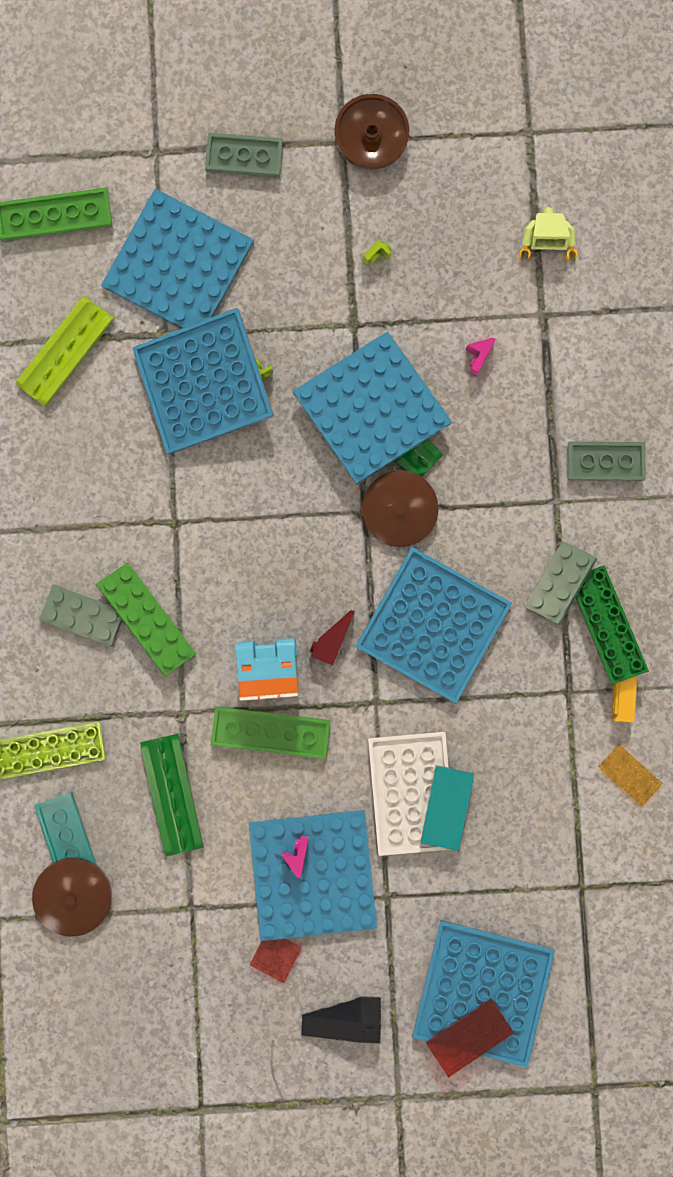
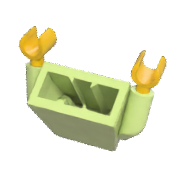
M550 207L544 208L542 213L536 214V219L530 221L525 228L522 240L523 249L520 250L519 259H521V253L523 252L528 254L527 260L530 258L529 246H531V249L567 250L568 247V251L564 255L565 260H569V253L573 254V260L577 258L578 252L574 249V246H576L575 229L565 220L562 213H554Z

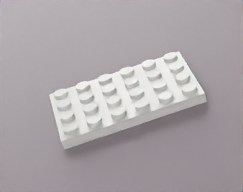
M445 732L368 738L378 855L451 850L420 843L435 766L449 768Z

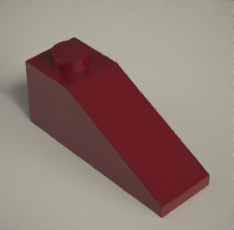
M350 610L325 632L317 642L313 641L309 651L313 653L311 657L330 665L334 664L355 611Z

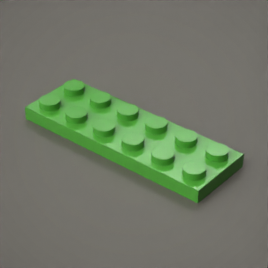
M107 187L0 202L1 241L113 226Z
M128 563L96 583V587L164 677L196 655V652Z
M215 706L211 745L326 759L330 720Z

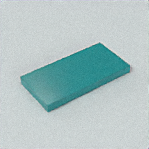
M438 765L435 766L420 843L459 851L474 773Z
M73 792L34 805L53 862L75 857L88 860L97 865Z

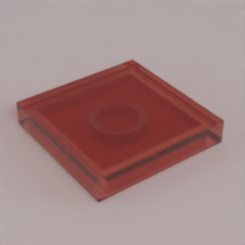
M286 938L261 941L249 965L284 983L302 947Z

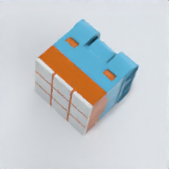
M295 638L277 639L276 644L257 645L255 641L235 643L240 701L299 696L297 645Z

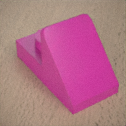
M492 337L466 346L465 350L475 355L469 365L472 367L470 374L477 376L495 343V338Z
M301 835L300 840L296 839L294 851H298L297 854L284 851L281 853L296 877L301 878L309 836Z

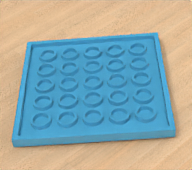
M155 188L101 286L182 329L214 316L251 249L254 239Z
M238 308L132 347L168 455L274 417Z
M388 331L293 390L294 396L356 485L452 424L451 419Z
M411 547L355 647L456 704L512 603Z
M365 810L249 822L261 941L377 928ZM301 835L309 836L302 874L301 878L296 877L281 853L284 851L297 854L298 851H294L296 839L300 840Z
M440 920L412 1038L528 1067L555 950Z

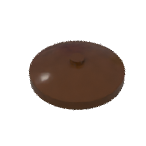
M379 94L361 95L350 100L340 110L335 122V142L342 156L351 164L363 169H381L394 163L405 151L409 139V122L403 109L394 100Z
M397 470L381 475L368 487L362 502V515L369 532L380 542L394 547H406L423 540L432 531L438 517V500L432 486L423 477L410 471Z
M75 857L57 860L46 867L37 878L32 892L33 909L39 921L50 931L69 937L81 936L96 929L106 918L112 901L111 885L105 873L94 863Z

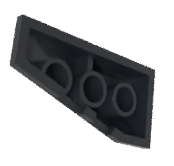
M361 996L348 1002H341L328 1008H321L302 1014L301 1036L357 1043H380L381 997Z

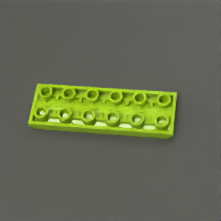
M83 296L23 371L15 385L44 407H47L115 318L86 296Z
M100 721L0 740V779L106 760Z

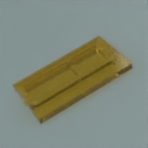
M619 744L599 765V768L641 806L663 784Z

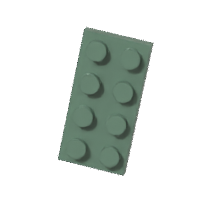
M208 132L205 171L280 177L283 138Z
M569 441L568 480L644 481L646 480L645 442Z
M562 541L526 603L525 608L560 625L596 563L597 558Z
M52 585L39 619L45 623L110 647L114 643L122 622L110 605L56 585Z

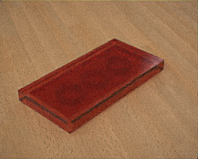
M490 998L429 1039L426 1044L449 1078L514 1034L493 999Z

